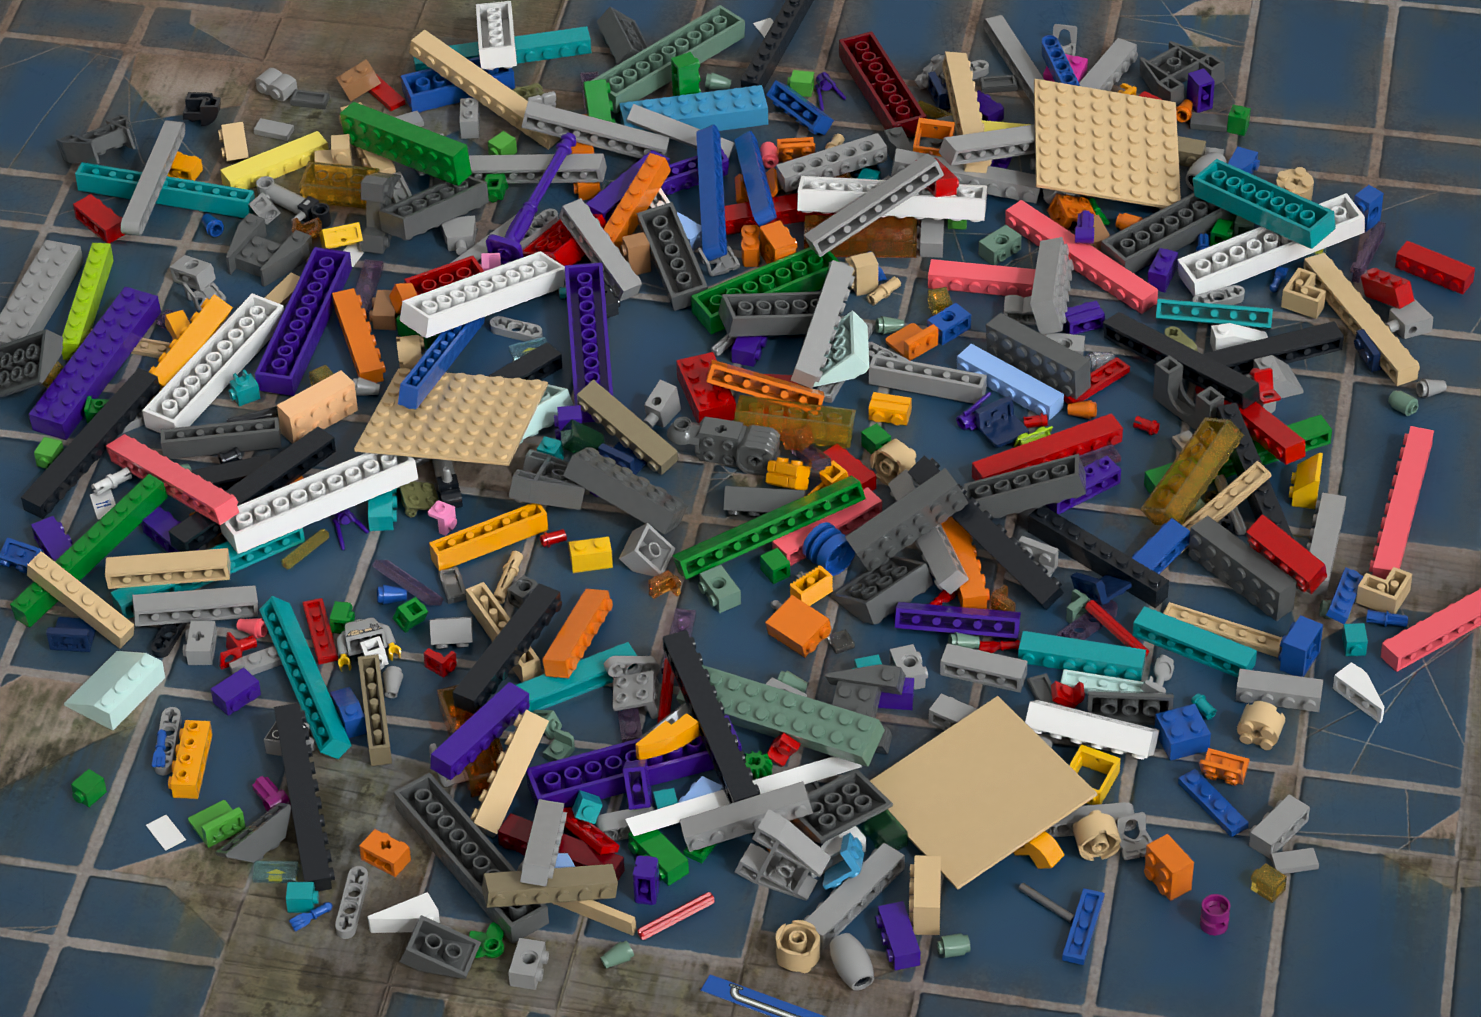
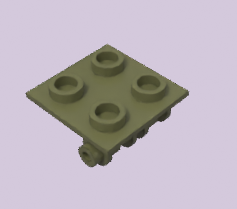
M412 481L400 486L398 490L399 495H401L402 505L405 507V513L409 517L416 516L418 509L430 510L436 501L439 500L434 484L428 482Z

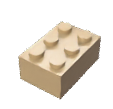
M915 855L914 864H910V877L914 878H910L909 919L915 935H940L941 856Z

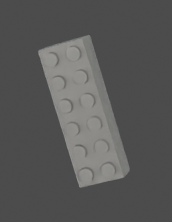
M1062 237L1040 241L1030 305L1039 333L1042 335L1060 332L1063 330V323H1066L1065 313L1068 311L1067 302H1069L1068 291H1071V271L1074 270L1072 259L1069 260V248L1067 244H1064Z

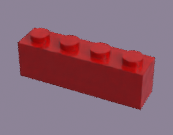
M1406 241L1396 255L1395 268L1462 295L1473 283L1475 267L1410 241Z

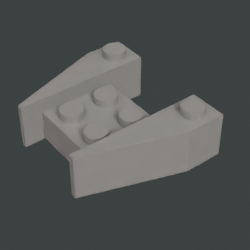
M768 809L752 839L771 851L768 853L762 847L750 843L735 873L755 884L807 901L818 880L809 876L808 873L811 872L820 877L831 856L790 821Z

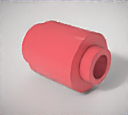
M772 142L763 143L760 147L764 167L774 168L779 163L777 147Z

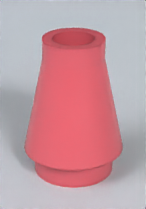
M240 618L237 622V630L253 635L256 638L265 637L268 633L262 618Z

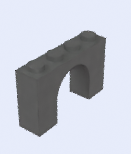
M1169 355L1155 364L1153 398L1208 439L1219 432L1215 424L1217 406L1224 405V396L1210 386L1196 395V404H1194L1186 395L1182 385L1183 365Z

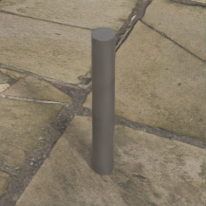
M1025 883L1019 886L1021 892L1069 923H1073L1075 915Z

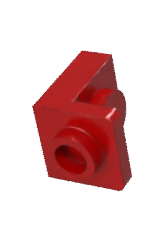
M428 648L424 652L425 667L444 678L448 673L454 671L457 666L456 653L451 651L444 657L441 653Z
M1058 681L1051 685L1052 701L1065 707L1074 709L1085 698L1084 684L1082 682H1078L1073 688Z
M782 733L773 740L767 752L768 757L772 762L783 767L789 756L798 751L801 744L787 734Z

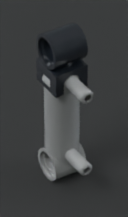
M269 176L260 177L256 181L258 196L263 192L273 203L297 214L291 219L293 225H297L300 221L307 224L313 221L314 227L318 229H324L331 225L330 208L327 204L319 203V200L311 196L304 198L275 184L274 179Z
M432 459L440 501L455 508L463 507L461 491L452 460Z

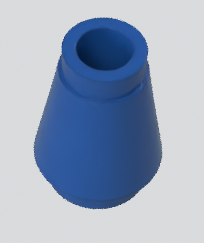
M205 214L202 217V222L208 235L217 237L223 233L224 225L220 220L210 214Z
M388 585L377 587V603L384 605L406 601L407 599L406 588Z

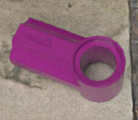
M261 776L252 785L254 792L263 801L266 811L272 809L277 803L290 804L291 806L285 791L282 789L278 790L268 777Z

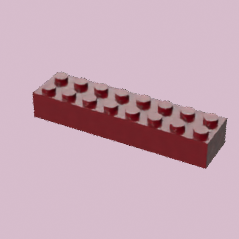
M871 31L840 39L839 57L884 129L902 126L907 138L914 137L918 119H926L927 116L874 33Z

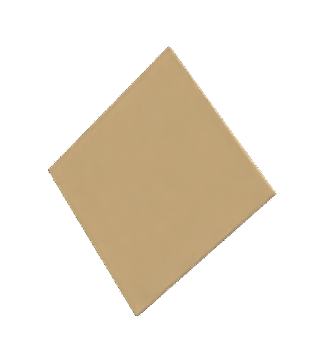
M1034 79L1036 187L1159 208H1166L1181 200L1176 102Z
M409 368L398 369L354 449L355 452L509 466L545 393L548 382L538 379L523 380L521 378H503L502 376L489 377L481 374L466 375L465 373L445 372L415 410L398 405L400 384L411 371Z
M999 696L870 780L893 803V807L883 812L925 856H941V873L957 890L1097 796V792Z

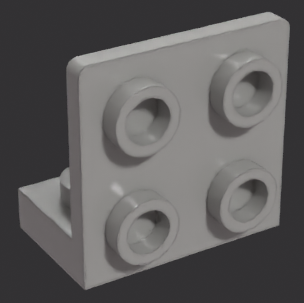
M1021 536L1018 541L1021 544L1019 548L1023 552L1028 550L1034 556L1032 561L1036 565L1041 563L1048 570L1046 574L1051 577L1058 566L1059 549ZM1008 572L1005 573L1004 578L1006 580L1020 584Z
M654 670L615 677L613 682V710L620 711L644 706L645 711H649L652 719L658 718L661 686Z

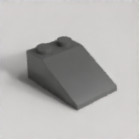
M421 915L400 963L422 972L466 979L481 942Z

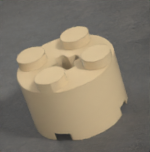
M1297 167L1296 169H1289L1278 173L1277 186L1312 201L1314 180L1306 172L1305 168Z
M419 335L396 337L400 369L409 368L412 370L424 355L421 354L425 352L424 339Z
M893 439L871 455V468H875L877 472L876 477L883 484L888 485L905 469L909 471L916 464V453L898 439Z
M1254 701L1252 705L1248 703L1237 726L1240 741L1247 745L1251 743L1260 745L1264 750H1271L1272 746L1277 743L1284 726V714L1281 713L1280 715L1276 711L1277 707L1267 702Z
M1094 810L1088 816L1072 825L1074 837L1082 858L1094 861L1093 857L1101 856V859H1107L1119 851L1121 838L1112 816L1101 813L1100 810Z
M803 920L792 921V924L786 925L785 923L778 929L776 933V958L779 966L790 971L808 973L817 964L820 958V935L813 924Z

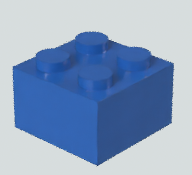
M1301 615L1296 622L1291 624L1288 635H1284L1280 642L1282 651L1278 660L1281 661V671L1299 677L1306 675L1320 653L1323 624Z
M1195 704L1155 714L1154 729L1160 730L1158 739L1170 761L1206 752L1210 748L1211 733Z

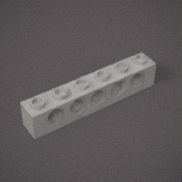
M878 133L777 164V180L784 191L788 192L799 187L801 176L835 177L886 161L887 146Z

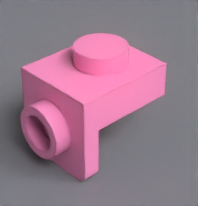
M481 253L482 264L480 266L484 271L501 266L500 253Z
M438 500L428 511V516L438 519L440 534L446 536L450 530L455 528L457 519L454 506Z

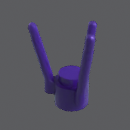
M822 72L816 77L817 84L815 88L821 111H824L821 90L828 91L833 88L843 100L846 99L845 95L836 87V83L826 72Z
M988 392L968 410L956 417L957 424L962 430L969 428L970 431H973L977 428L974 412L980 408V404L991 395V392Z
M348 508L333 514L335 516L333 523L336 526L342 550L345 549L340 524L347 525L352 521L365 533L369 532Z

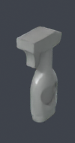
M1160 655L1156 659L1154 666L1156 681L1153 682V677L1150 676L1141 685L1140 689L1145 692L1166 693L1163 683L1172 677L1175 668L1173 665L1174 660L1166 655Z

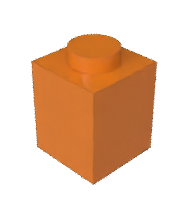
M399 283L393 287L389 298L396 314L401 313L402 301L418 296L412 283Z

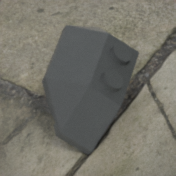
M277 803L272 809L215 852L216 855L253 863L262 860L265 853L277 848L280 845L279 842L286 838L291 812L290 804Z

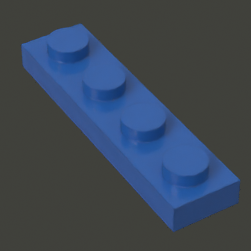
M1345 567L1326 616L1345 624L1355 601L1358 585L1364 577L1363 575Z
M1196 769L1178 778V784L1230 837L1248 828L1249 822Z
M1083 888L1064 948L1062 961L1084 965L1105 893Z

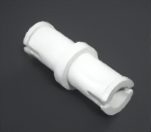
M125 467L114 474L106 475L105 479L92 484V489L95 488L93 490L95 495L98 496L111 488L115 489L117 485L132 479V475H128L130 473L129 469Z

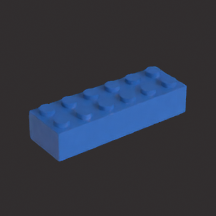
M480 57L468 59L481 68ZM432 68L401 75L402 92L411 112H422L460 102V99L473 98ZM512 68L482 69L511 90L515 89L514 71Z

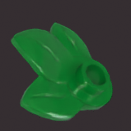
M492 922L487 932H469V937L481 942L475 958L484 956L497 958L504 952V944L502 942L504 933L498 924Z

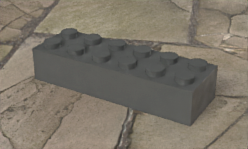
M471 176L459 186L444 181L379 210L381 231L400 237L403 240H410L413 236L423 234L433 227H439L446 221L460 215H465L473 209L481 208L482 205L489 203L487 182Z
M673 202L637 213L640 230L645 233L650 243L651 257L673 310L676 311L692 306L691 296L707 290L708 286Z
M821 292L722 294L718 313L729 337L807 334Z
M1002 313L986 324L987 352L1062 392L1067 397L1070 396L1077 399L1091 388L1090 359Z
M587 447L572 455L563 475L642 522L650 524L654 529L663 534L679 526L688 508V505L683 503L684 501L681 498L667 494V491L662 487H655L650 484L648 479L636 476L632 470L617 465L616 461L609 457H603L594 448Z
M1079 454L965 483L964 489L967 491L965 495L969 499L973 497L980 504L978 508L982 512L987 510L993 518H1002L1008 514L1021 513L1027 509L1040 508L1046 504L1060 503L1066 499L1079 498L1085 495L1086 473Z
M944 468L845 538L867 571L870 572L878 568L889 558L894 557L906 546L913 544L922 535L929 533L932 528L945 522L948 517L961 511L969 503L948 470Z
M1206 516L1191 527L1188 555L1194 561H1197L1207 571L1213 573L1222 582L1229 585L1238 594L1248 599L1251 604L1256 605L1266 615L1276 621L1294 609L1297 583L1295 579L1211 517Z

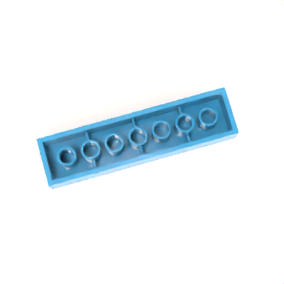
M762 85L620 103V120L622 125L651 133L655 132L627 122V117L633 104L700 130L713 124L717 126L719 131L768 125V106Z

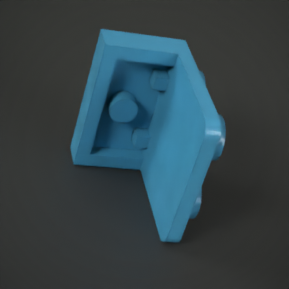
M851 832L844 835L842 839L840 854L844 860L825 871L823 880L825 890L830 887L832 889L838 887L843 880L848 877H856L862 870L863 847L857 837L854 838Z

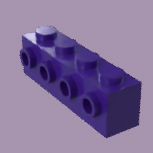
M721 148L724 177L728 175L729 159ZM698 156L670 164L671 171L661 189L665 195H671L677 191L698 185Z
M1107 455L1095 460L1084 467L1086 473L1085 495L1079 498L1066 499L1060 503L1046 504V506L1058 515L1120 484L1121 468Z

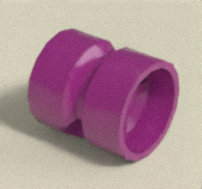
M1211 894L1203 899L1200 926L1205 933L1216 936L1225 933L1228 929L1231 905L1226 897L1219 894Z

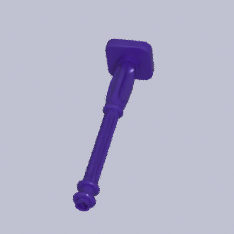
M568 132L561 136V143L556 144L557 150L529 200L523 203V207L514 217L505 237L490 234L487 237L486 246L488 253H500L501 264L504 265L524 257L520 242L527 233L538 211L537 207L567 155L572 153L571 147L576 146L577 142L574 134Z

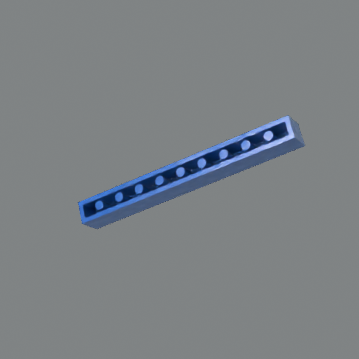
M485 317L449 329L438 336L400 384L398 405L415 410L419 407L484 324Z

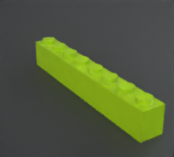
M92 243L62 335L63 360L71 359L93 327L114 261L111 244Z

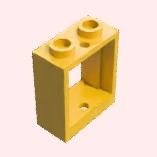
M359 222L323 229L319 232L322 248L325 249L347 246L363 241Z
M1081 744L1069 766L1077 774L1082 766L1107 774L1100 789H1094L1097 792V796L1087 802L1090 805H1099L1104 801L1120 772L1121 758Z

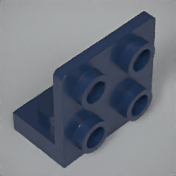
M935 71L928 72V91L938 111L951 109L946 83L942 84L941 78H938Z
M1078 572L1071 575L1074 589L1084 593L1090 600H1094L1099 605L1108 604L1111 599L1124 594L1127 589L1132 587L1131 582L1108 575L1100 579Z
M58 617L56 626L48 627L46 632L50 650L90 652L96 630L81 618Z

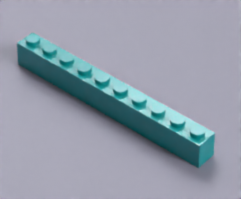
M587 26L514 36L517 64L592 53L591 39ZM478 42L449 46L467 59L480 57ZM413 57L415 72L430 69L422 61Z
M84 162L80 164L75 173L78 191L126 199L132 198L142 175V172ZM167 176L156 204L245 218L249 213H254L249 203L255 199L253 190Z
M302 527L239 554L228 541L211 549L228 548L231 562L230 574L305 542ZM214 581L119 588L111 592L114 608L125 618L129 619L134 617L131 609L133 605L132 595L190 591Z
M271 596L259 609L301 709L305 710L307 723L310 725V730L320 753L339 759L352 746L290 603Z

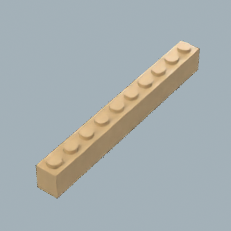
M423 30L411 40L409 53L413 57L422 61L540 145L549 150L561 139L560 137L521 128L528 101L428 31Z
M945 51L942 69L955 122L956 134L958 136L984 132L982 112H979L980 103L977 102L975 81H972L973 71H970V61H968L967 54ZM992 160L963 164L964 172L986 173L988 166H991Z
M1325 253L1305 258L1304 269L1316 273L1315 287L1326 291L1325 300L1355 336L1357 330L1364 329L1381 353L1380 366L1396 386L1417 380L1418 371L1420 370L1418 361L1414 360L1408 349L1404 348L1398 337L1393 335L1380 316L1372 310L1370 304L1362 298L1360 292L1356 291L1352 283L1345 278L1342 271L1335 266L1333 260Z

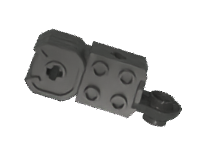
M678 417L667 430V437L671 442L678 445H695V453L700 461L736 466L748 474L766 476L768 473V461L777 460L781 453L779 450L780 434L770 427L744 426L743 422L704 417L700 423H694L687 417Z

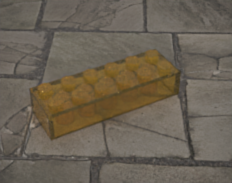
M739 395L734 421L743 422L744 426L757 425L773 428L780 434V441L793 440L802 444L807 442L815 443L819 446H834L838 444L844 449L851 447L856 410Z
M1205 417L1140 510L1154 525L1162 526L1171 518L1182 525L1190 511L1195 508L1200 497L1207 491L1209 484L1218 475L1223 464L1228 461L1233 450L1239 445L1240 440L1244 436L1243 433L1231 420Z

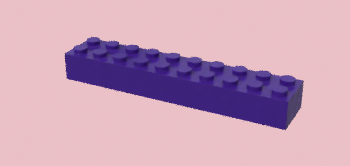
M314 247L255 372L259 391L290 396L295 395L334 310L332 293L343 290L351 273L350 252Z
M602 263L565 266L575 405L578 403L577 394L593 379L613 396ZM581 410L582 423L595 422L587 411L583 412Z
M129 287L123 288L29 413L32 430L63 440L68 439L85 416L84 408L87 397L92 396V399H97L160 315L161 309L158 296Z
M731 723V733L732 735L735 734L737 736L735 729ZM700 734L690 743L677 750L647 759L651 786L714 769ZM737 736L738 743H739L738 749H739V751H742V749H741V743H740L739 738H738V736ZM643 738L527 768V786L536 809L539 799L564 803V808L573 807L579 790L599 796L600 799L627 793L623 767L626 761L638 760L636 758V743Z

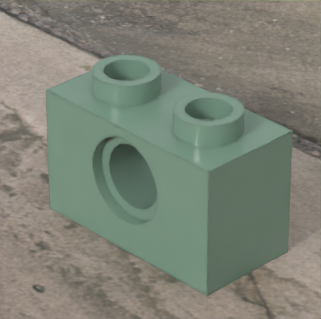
M1004 225L979 241L978 255L991 265H997L1021 250L1022 235L1008 225Z
M722 565L700 573L699 589L702 594L708 597L710 605L715 607L719 613L741 605V591Z

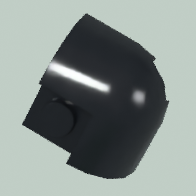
M188 92L185 98L186 106L183 111V120L191 122L201 120V126L210 125L215 121L220 111L221 97H213V93Z

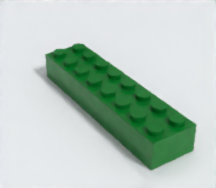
M352 102L340 112L344 135L349 134L351 145L457 186L472 174L468 148L464 143L356 102Z
M810 247L692 295V313L710 334H714L725 329L718 313L722 294L815 292L823 288L829 270V262L833 260L840 261L830 251L819 257Z

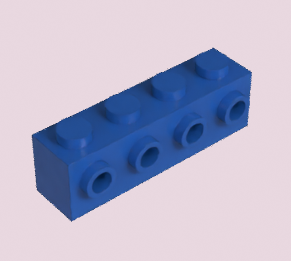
M775 80L766 95L773 100L775 106L781 109L784 108V112L787 115L796 117V121L799 124L808 126V130L815 135L817 133L825 135L834 122L831 117L788 85Z

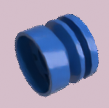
M829 522L816 526L808 534L802 547V553L807 559L817 564V566H822L832 576L843 572L851 564L856 554L845 538L847 535L842 534L838 528H835Z

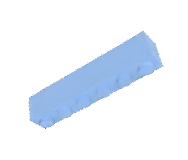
M970 344L957 356V370L987 375V387L1005 397L1010 396L1014 402L1037 415H1041L1040 413H1043V415L1047 414L1048 421L1063 409V393L979 347Z

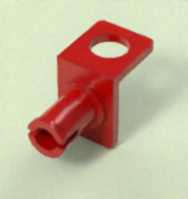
M1271 368L1252 369L1250 371V378L1259 383V400L1263 404L1281 400V396L1273 387V370ZM1267 395L1273 396L1272 398H1264Z
M227 632L226 648L228 650L220 653V669L228 668L229 663L242 657L243 651L256 648V638L250 635L249 637L237 640L231 632ZM229 655L234 657L230 662H225L226 657Z

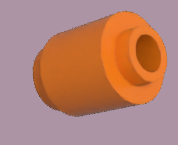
M1128 213L1119 214L1115 226L1122 231L1143 219Z

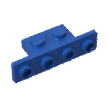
M7 537L0 552V565L8 568L12 565L16 567V570L27 573V564L41 551L43 553L44 551Z

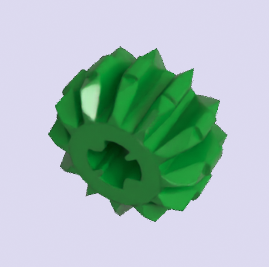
M752 750L750 754L744 753L745 765L747 768L750 767L753 780L772 775L773 763L769 759L768 754L762 755L761 750L758 753H754Z

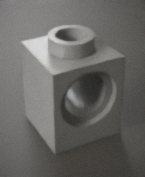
M263 192L249 203L250 207L259 217L265 218L267 225L281 214Z

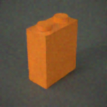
M793 595L765 622L769 635L804 658L809 653H812L817 645L827 638L831 632L829 618Z

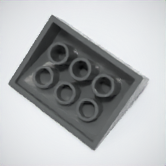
M45 329L0 345V398L42 384L62 354L63 337Z
M894 556L870 572L865 570L832 592L830 597L860 621L874 625L880 623L887 615L895 613L898 602L910 603L912 598L926 592L927 588L934 583L926 563Z
M855 769L808 793L813 813L790 820V822L812 841L822 844L893 807V803L858 769Z

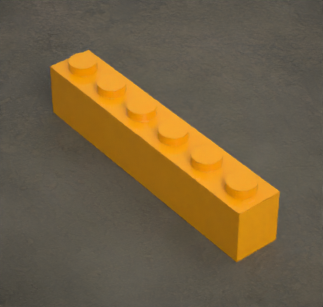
M215 294L211 299L206 298L201 305L203 309L200 313L197 311L190 319L192 323L189 327L185 325L179 333L181 337L178 340L174 339L169 345L170 351L167 354L164 352L158 359L159 365L157 367L153 366L149 370V373L158 376L159 392L212 337L229 316L233 307Z
M531 503L429 542L431 560L438 571L547 531V513L541 504Z

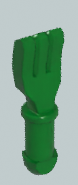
M1089 198L1088 200L1095 214L1100 216L1104 225H1109L1110 222L1105 214L1101 212V208L1098 207L1096 200Z

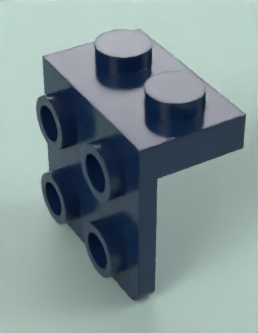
M1364 329L1357 330L1356 339L1354 340L1355 349L1371 372L1381 370V353Z
M1010 396L975 410L977 429L996 448L1016 441L1017 437L1023 433L1029 434V429L1014 415L1013 399Z
M620 441L613 448L604 443L598 447L600 455L615 460L617 465L629 468L635 475L647 464L643 459H638L629 447H624Z

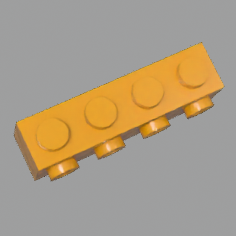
M185 720L184 728L180 729V744L176 745L177 758L172 762L173 775L169 776L168 788L172 790L173 798L198 799L213 735L210 721Z

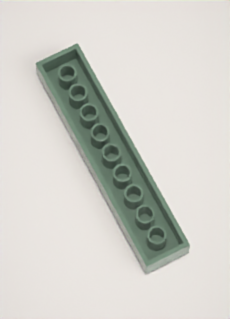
M719 5L593 80L606 79V82H609L611 93H608V98L612 100L613 112L617 114L620 112V103L638 101L672 81L671 58L691 52L695 58H698L701 64L745 37V20Z
M702 665L709 672L710 684L716 688L717 701H721L723 704L724 716L728 715L733 725L774 738L785 733L799 742L800 746L866 767L869 766L885 731L879 719ZM680 690L676 699L682 705L686 701Z

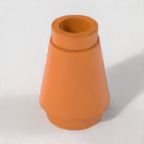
M1185 99L1176 107L1177 121L1186 122L1190 120L1193 106L1191 100Z
M1088 400L1068 404V415L1090 420L1091 418H1096L1097 403Z

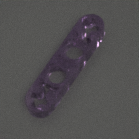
M1110 600L1108 604L1100 605L1113 618L1117 616L1118 605L1115 601ZM1086 612L1059 631L1056 636L1085 640L1104 625L1099 621H1089L1090 618L1095 617ZM1076 628H1082L1085 631L1082 633H1078L1074 630Z

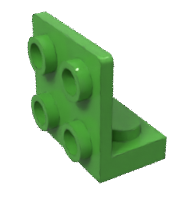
M222 800L188 818V822L208 848L246 829L242 810L239 807L233 810L226 800Z

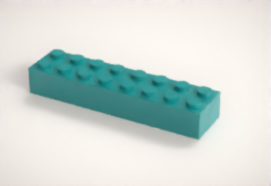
M1219 159L1214 160L1193 178L1194 195L1310 249H1313L1336 229L1333 210Z

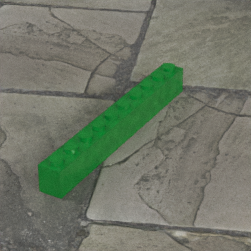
M1321 414L1287 425L1305 440V452L1331 444L1332 428ZM1252 439L1263 465L1279 461L1273 454ZM1221 446L1145 471L1144 487L1154 501L1212 483L1216 475L1222 474L1225 478L1236 475V471L1226 447Z
M148 474L55 562L80 581L143 522L144 518L168 498L164 483ZM33 582L10 603L15 619L30 628L58 600L36 582Z
M851 475L676 553L672 556L678 573L685 579H689L866 499L861 482Z

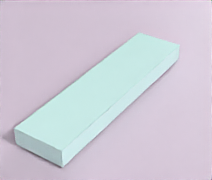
M1066 669L1063 670L1060 682L1072 688L1078 682H1082L1084 684V692L1087 694L1088 689L1145 692L1140 689L1144 682Z

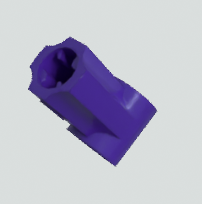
M1083 210L1078 214L1075 243L1094 244V214H1091L1090 211Z

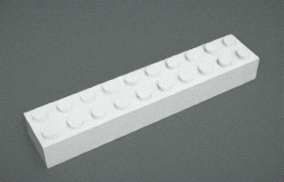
M801 176L798 187L797 211L812 213L814 211L821 212L822 214L838 213L886 180ZM959 184L957 195L935 197L924 188L882 217L889 215L897 218H905L907 216L914 217L915 219H924L926 217L933 218L934 220L945 218L953 221H961L962 219L972 222L984 221L987 186Z
M1346 193L1319 204L1334 211L1336 229L1313 249L1261 226L1177 259L1178 275L1193 296L1225 288L1365 233V217Z
M540 251L402 301L400 321L422 337L428 338L564 287L565 266Z
M251 294L142 410L145 427L161 433V429L191 426L227 387L230 381L234 379L233 374L236 373L238 375L272 338L284 313V305Z
M376 453L362 454L237 506L239 513L220 525L221 532L238 554L417 480L416 462L413 457Z

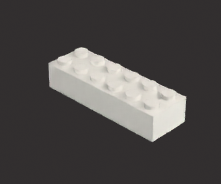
M511 1L476 4L481 69L493 70L500 67L512 68L517 66Z
M1040 700L1030 701L1025 721L1038 734L1049 732L1050 737L1062 739L1069 737L1071 738L1070 742L1078 744L1089 742L1091 747L1098 749L1109 747L1112 748L1111 752L1118 754L1129 752L1132 753L1131 757L1143 760L1154 755L1160 731Z

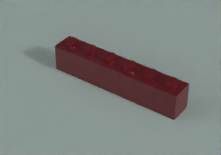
M510 813L498 830L499 845L525 856L533 822ZM563 834L558 853H568L575 867L613 864L617 881L625 871L623 856L615 853L600 855L584 841Z

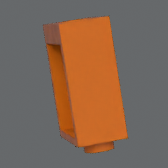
M919 118L913 151L942 157L939 153L940 149L920 146L921 137L944 139V137L954 136L955 122Z

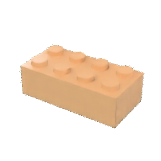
M340 370L278 404L277 410L281 434L293 444L318 426L325 429L358 411L355 383Z

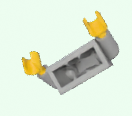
M375 618L357 619L354 622L346 623L345 630L337 637L338 656L341 657L338 660L340 671L342 672V666L345 664L348 665L349 671L352 668L350 659L347 657L348 654L352 656L363 653L360 642L380 636L384 648L389 646L388 658L393 661V653H396L400 659L401 648L395 645L396 641L390 627L378 623ZM379 646L367 649V651L377 649Z

